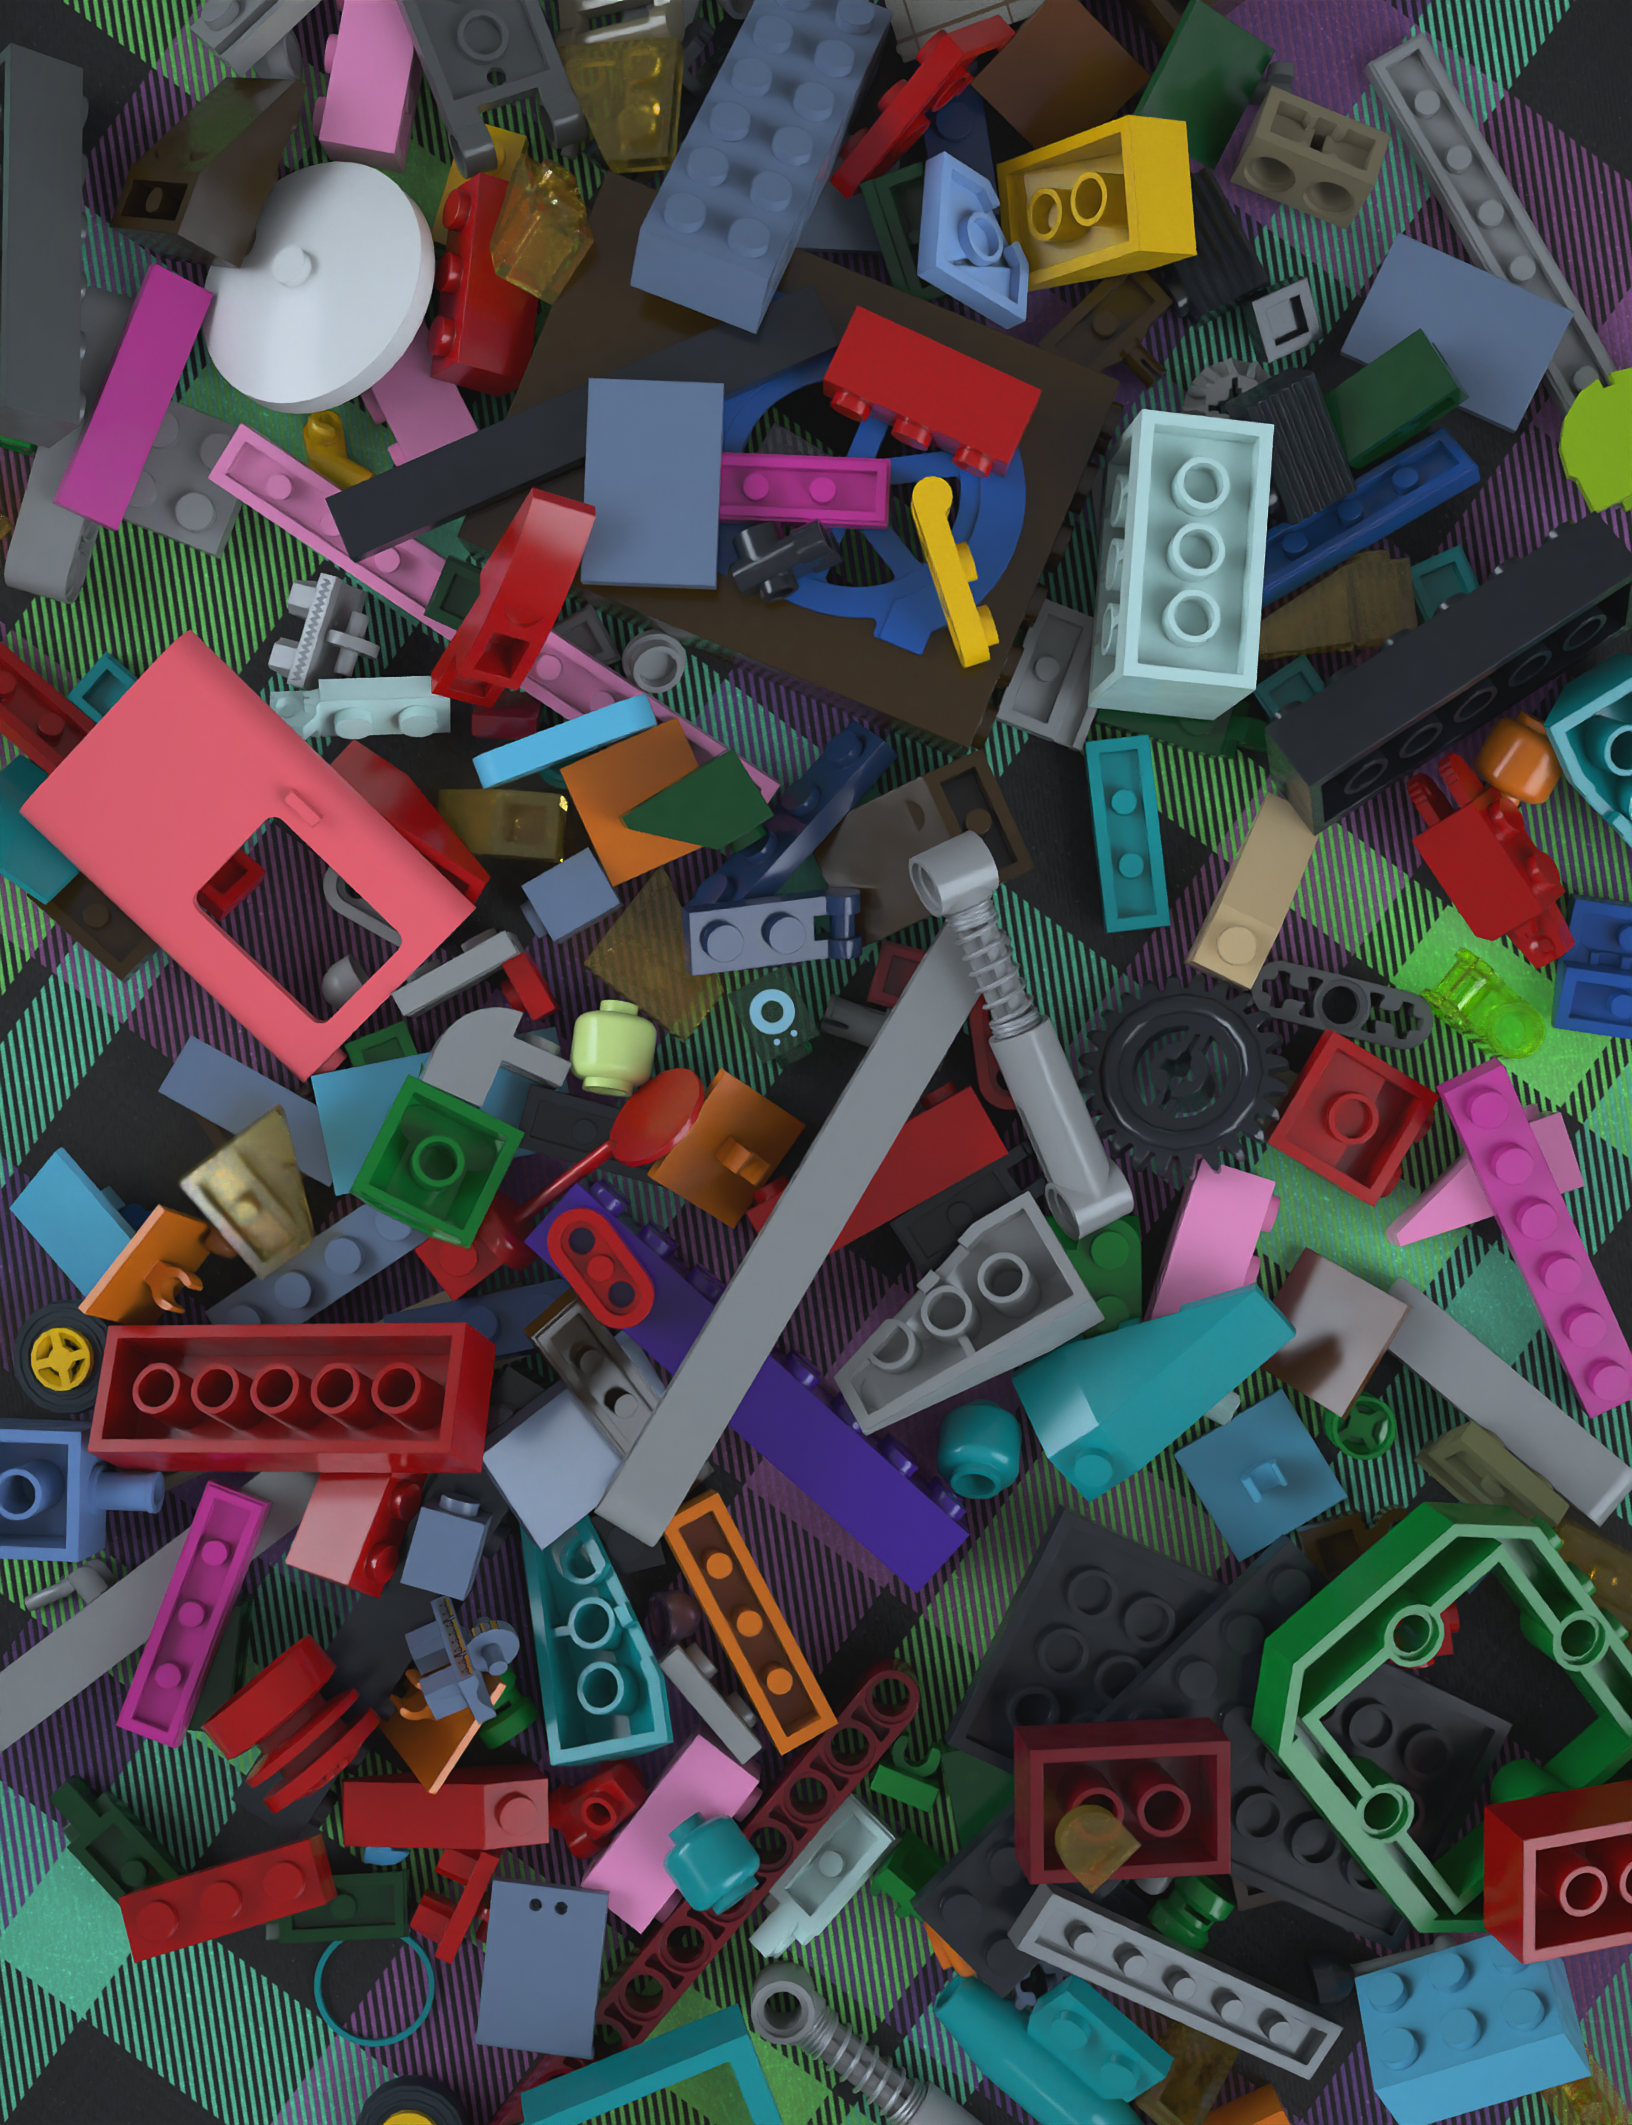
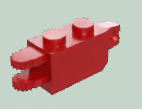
M1455 752L1441 758L1440 762L1437 763L1439 765L1437 769L1440 771L1439 775L1443 778V782L1447 784V788L1459 804V807L1456 809L1452 807L1442 790L1437 787V783L1428 774L1425 775L1422 772L1410 778L1406 783L1408 795L1428 825L1425 830L1411 841L1474 935L1494 941L1506 934L1536 969L1549 964L1568 952L1576 943L1556 903V900L1566 892L1560 883V873L1554 861L1545 852L1537 849L1525 831L1524 820L1517 806L1510 799L1502 797L1494 786L1485 789L1464 758H1461L1459 754L1456 755Z

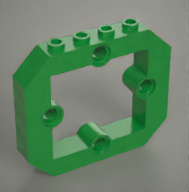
M1444 1502L1421 1503L1267 1637L1264 1643L1251 1729L1389 1903L1419 1933L1488 1932L1484 1928V1820L1432 1865L1406 1832L1411 1826L1414 1817V1801L1410 1793L1371 1758L1363 1756L1348 1758L1319 1719L1389 1658L1397 1665L1408 1668L1421 1666L1430 1661L1440 1650L1444 1639V1623L1440 1613L1489 1570H1491L1521 1611L1520 1629L1524 1638L1562 1666L1599 1716L1597 1720L1545 1766L1541 1767L1535 1761L1524 1758L1513 1760L1503 1766L1494 1776L1490 1787V1800L1492 1804L1632 1779V1653L1623 1643L1629 1637V1633L1608 1609L1603 1606L1598 1609L1590 1596L1596 1592V1588L1585 1573L1571 1561L1567 1563L1563 1561L1557 1552L1563 1546V1542L1556 1532L1539 1516L1535 1515L1531 1520H1528L1507 1505ZM1403 1619V1622L1399 1625L1398 1628L1395 1629L1399 1621Z

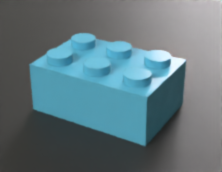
M1488 1935L1355 1978L1374 2091L1399 2125H1428L1592 2076L1564 1962L1561 1958L1523 1965L1494 1936Z

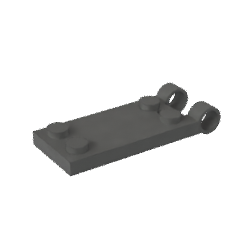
M396 0L446 126L455 163L464 179L472 178L480 172L487 173L496 170L498 166L491 136L480 113L535 96L543 131L554 150L586 140L587 128L581 106L572 90L538 0ZM492 71L500 72L504 76L505 83L500 86L492 85L487 79L488 73Z

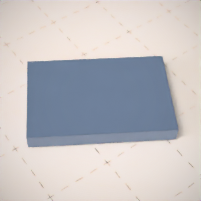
M1398 232L1340 351V355L1363 366H1367L1421 328L1431 343L1434 342L1470 397L1455 408L1514 434L1575 311Z
M589 378L584 503L595 506L596 517L582 555V584L716 590L724 383Z
M622 1330L614 1338L659 1398H661L666 1390L665 1386L640 1345ZM558 1380L485 1438L482 1467L531 1542L540 1550H543L597 1507L623 1460L563 1383Z

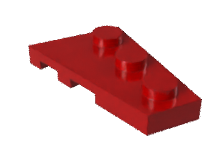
M998 14L949 33L945 29L935 33L918 52L916 60L921 66L909 81L901 79L881 98L877 109L882 115L870 130L867 127L860 129L843 146L839 156L844 162L829 181L846 199L862 193L860 183L886 175L927 131L930 126V120L924 114L929 109L932 112H936L954 96H959L975 79L966 68L979 54L995 48L1001 51L1015 36L1016 32Z

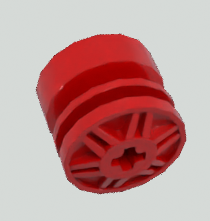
M311 1634L303 1637L270 1663L226 1701L201 1726V1729L227 1760L238 1757L255 1746L261 1750L264 1756L253 1767L245 1780L251 1788L257 1787L277 1771L281 1774L283 1778L262 1800L272 1813H278L292 1802L314 1794L333 1779L358 1755L359 1749L366 1738L381 1721V1718L372 1707L364 1709L346 1723L340 1718L360 1696L355 1687L344 1690L327 1701L323 1698L319 1691L330 1679L337 1665Z

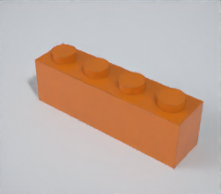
M710 1488L682 1503L663 1535L768 1737L778 1752L784 1755L839 1723L719 1493Z

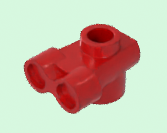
M626 1759L604 1762L591 1779L574 1788L570 1784H562L548 1794L549 1826L563 1833L570 1852L576 1858L587 1860L608 1846L611 1840L610 1832L644 1804L647 1799V1792L642 1772L634 1763Z

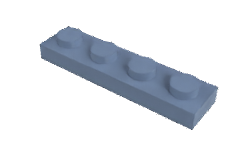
M365 1203L211 1307L205 1314L213 1325L303 1324L431 1237L376 1211Z

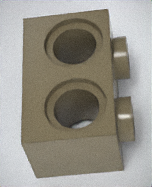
M1271 86L1245 134L1230 182L1347 230L1375 187L1391 135Z

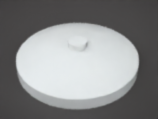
M340 161L316 164L295 171L277 181L273 191L266 197L255 227V243L249 254L244 258L241 268L211 265L204 288L214 294L203 319L202 327L209 355L216 368L233 387L257 404L282 413L304 414L324 411L357 397L378 382L396 364L414 339L427 311L435 277V252L430 228L419 206L403 189L385 174L363 164Z

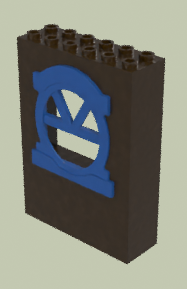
M608 170L506 418L589 382V378H600L725 323L630 285L640 228L659 192L658 190ZM795 248L771 302L813 284L839 344L858 305L1042 390L1037 408L1005 477H1001L993 472L990 473L988 478H980L967 473L952 463L954 454L947 451L887 458L891 459L890 485L919 482L923 478L930 476L940 478L956 477L959 479L961 486L960 504L951 532L955 544L966 541L970 548L978 580L968 582L976 608L987 604L997 630L999 643L988 646L990 660L963 668L927 562L922 564L917 561L889 523L888 530L860 529L894 574V579L891 582L881 585L848 587L829 584L826 581L829 568L818 574L813 572L797 579L799 584L798 591L782 600L763 603L760 596L750 599L739 590L730 565L739 561L732 545V540L741 532L752 527V525L719 523L716 590L582 584L580 561L566 598L586 606L592 605L595 610L646 631L658 630L679 640L681 645L951 757L960 759L967 755L970 747L977 750L983 749L1000 708L989 704V699L994 688L1005 691L1006 687H1009L1025 647L1015 644L1013 641L1018 629L1027 631L1029 627L1033 628L1050 587L1039 583V578L1043 570L1053 574L1056 573L1075 526L1067 524L1063 520L1067 511L1080 515L1100 468L1099 465L1088 461L1092 452L1102 456L1105 455L1125 405L1113 401L1121 381ZM835 353L725 401L722 452L743 453L753 427L760 417L772 405L788 394L803 387L823 382V378ZM871 416L868 417L865 423L861 422L847 457L876 458L889 425ZM585 463L467 514L457 537L474 560L486 564L532 487L584 503ZM830 528L840 546L847 528Z

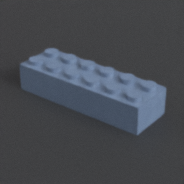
M867 0L754 1L640 228L630 282L631 286L749 332L757 333L878 71L894 11Z

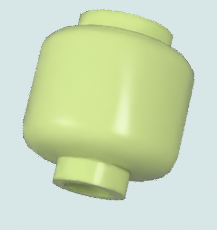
M602 1000L600 1010L585 1012L576 1019L569 1062L572 1063L570 1070L573 1075L583 1081V1090L605 1096L630 1097L633 1095V1088L642 1086L650 1080L657 1032L653 1023L637 1016V1005L618 1000Z

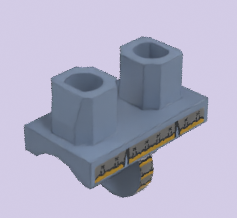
M444 1595L431 1601L436 1621L405 1634V1638L421 1675L451 1663V1666L419 1680L425 1700L435 1719L440 1720L467 1707H470L478 1724L495 1717L496 1713L482 1672H489L493 1676H499L506 1672L507 1664L515 1658L520 1647L515 1629L504 1621L481 1617L474 1622V1628L467 1632L466 1628L459 1623L450 1597Z

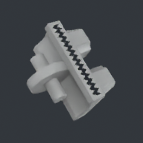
M324 573L320 574L318 581H294L287 601L289 613L306 620L299 642L281 637L274 643L268 662L269 668L288 678L287 684L303 691H311L319 688L318 679H341L342 676L351 678L358 656L376 660L380 646L364 640L370 617L362 614V610L368 593L344 583L342 579Z

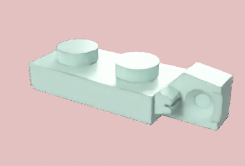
M431 676L318 679L319 688L311 691L270 692V707L304 740L310 736L319 738L321 735L322 737L340 736L346 739H361L369 735L405 734L411 737H425L433 733L450 732V698L431 693Z
M851 1793L769 1890L770 1895L763 1904L771 1914L748 1940L765 1958L772 1956L778 1958L795 1939L802 1945H807L815 1936H819L902 1838L858 1794Z

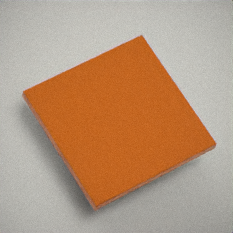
M677 717L559 769L612 887L703 847L624 828L618 818L699 767Z
M721 1068L704 1092V1103L696 1122L687 1135L669 1153L655 1161L647 1175L734 1229L755 1198L752 1193L766 1184L806 1125Z
M158 1204L78 1308L84 1314L126 1325H154L165 1310L183 1314L186 1310L176 1303L174 1299L185 1285L198 1291L203 1289L202 1281L194 1273L211 1253L206 1250L204 1244L206 1237L211 1231V1228L207 1227L210 1222Z
M451 1663L421 1675L416 1665L413 1669L407 1670L405 1673L407 1678L403 1685L409 1690L403 1699L391 1694L389 1699L396 1710L388 1722L381 1718L378 1725L425 1789L435 1795L482 1724L477 1723L470 1707L440 1720L435 1719L429 1708L419 1680L451 1666ZM482 1672L494 1706L507 1685L499 1676H493L489 1672Z

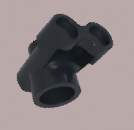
M815 519L790 531L789 536H786L781 522L769 521L746 529L732 540V545L739 560L730 565L736 584L741 593L750 599L760 596L763 603H772L791 596L799 589L797 579L813 572L818 574L844 562V557L835 535L830 528L825 529L819 519Z

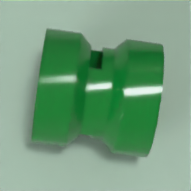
M1362 1390L1346 1419L1327 1408H1324L1322 1414V1426L1327 1438L1334 1446L1354 1459L1370 1460L1380 1457L1390 1449L1396 1438L1397 1424L1393 1412L1383 1401Z
M507 1664L506 1672L499 1675L507 1686L493 1706L496 1716L484 1721L478 1729V1735L488 1750H492L512 1739L541 1715L532 1698L521 1695L515 1686L517 1676L509 1664Z
M1207 1875L1177 1876L1173 1879L1174 1889L1167 1898H1158L1146 1915L1150 1922L1164 1936L1200 1952L1209 1941L1208 1930L1216 1921H1225L1236 1904Z

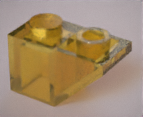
M522 153L515 164L489 248L496 275L553 305L594 242V238L586 215V208L583 205L577 179L574 175L552 160L545 159L540 164Z
M448 789L439 791L438 813L474 857L559 864L563 862L568 800L561 794L504 789Z

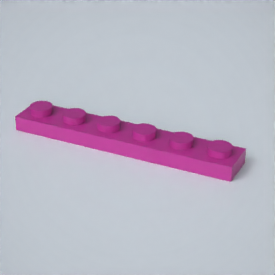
M1495 1057L1436 1086L1581 1409L1592 1419L1631 1400V1351L1504 1065Z

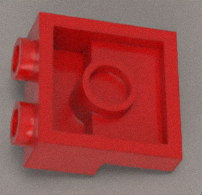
M1326 1029L1290 1088L1288 1095L1278 1109L1280 1120L1278 1122L1271 1121L1264 1132L1265 1143L1305 1166L1310 1172L1355 1199L1374 1207L1379 1198L1388 1196L1397 1185L1402 1174L1400 1163L1411 1144L1419 1142L1431 1128L1435 1118V1111L1432 1109L1440 1095L1339 1033Z

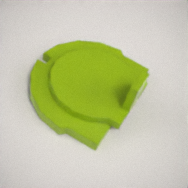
M1632 367L1610 372L1607 377L1611 385L1603 388L1599 378L1578 394L1562 421L1558 451L1566 479L1576 482L1591 513L1594 511L1599 513L1618 503L1624 513L1632 510Z

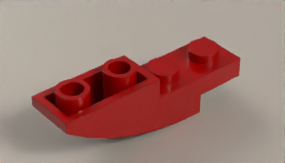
M532 487L480 572V595L431 672L432 694L492 708L505 688L516 691L519 689L546 642L571 587L596 517L595 506Z

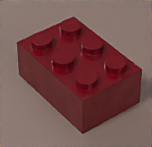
M1210 1717L1014 1726L1015 1858L1031 1885L1231 1874L1230 1739Z

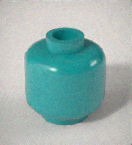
M973 1400L949 1411L940 1424L936 1456L938 1474L956 1493L963 1497L987 1499L997 1495L1000 1491L1011 1486L1019 1474L1022 1445L1020 1423L1010 1412L989 1400Z
M697 1812L668 1835L675 1846L666 1854L663 1866L694 1910L701 1912L712 1908L718 1916L740 1901L759 1884L753 1876L760 1867L759 1855L729 1815H717L706 1821L701 1812Z

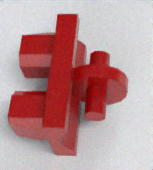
M504 1848L487 1850L444 1849L434 1872L466 1886L459 1903L426 1889L409 1925L427 1939L439 1944L434 1957L452 1964L474 1914L482 1920L475 1937L483 1943L487 1942L492 1893L485 1890Z

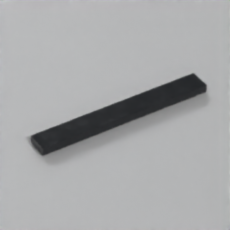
M811 284L770 302L756 334L725 322L600 378L724 383L725 402L834 354L839 343L815 287ZM589 382L325 498L350 559L354 563L360 562L585 463Z

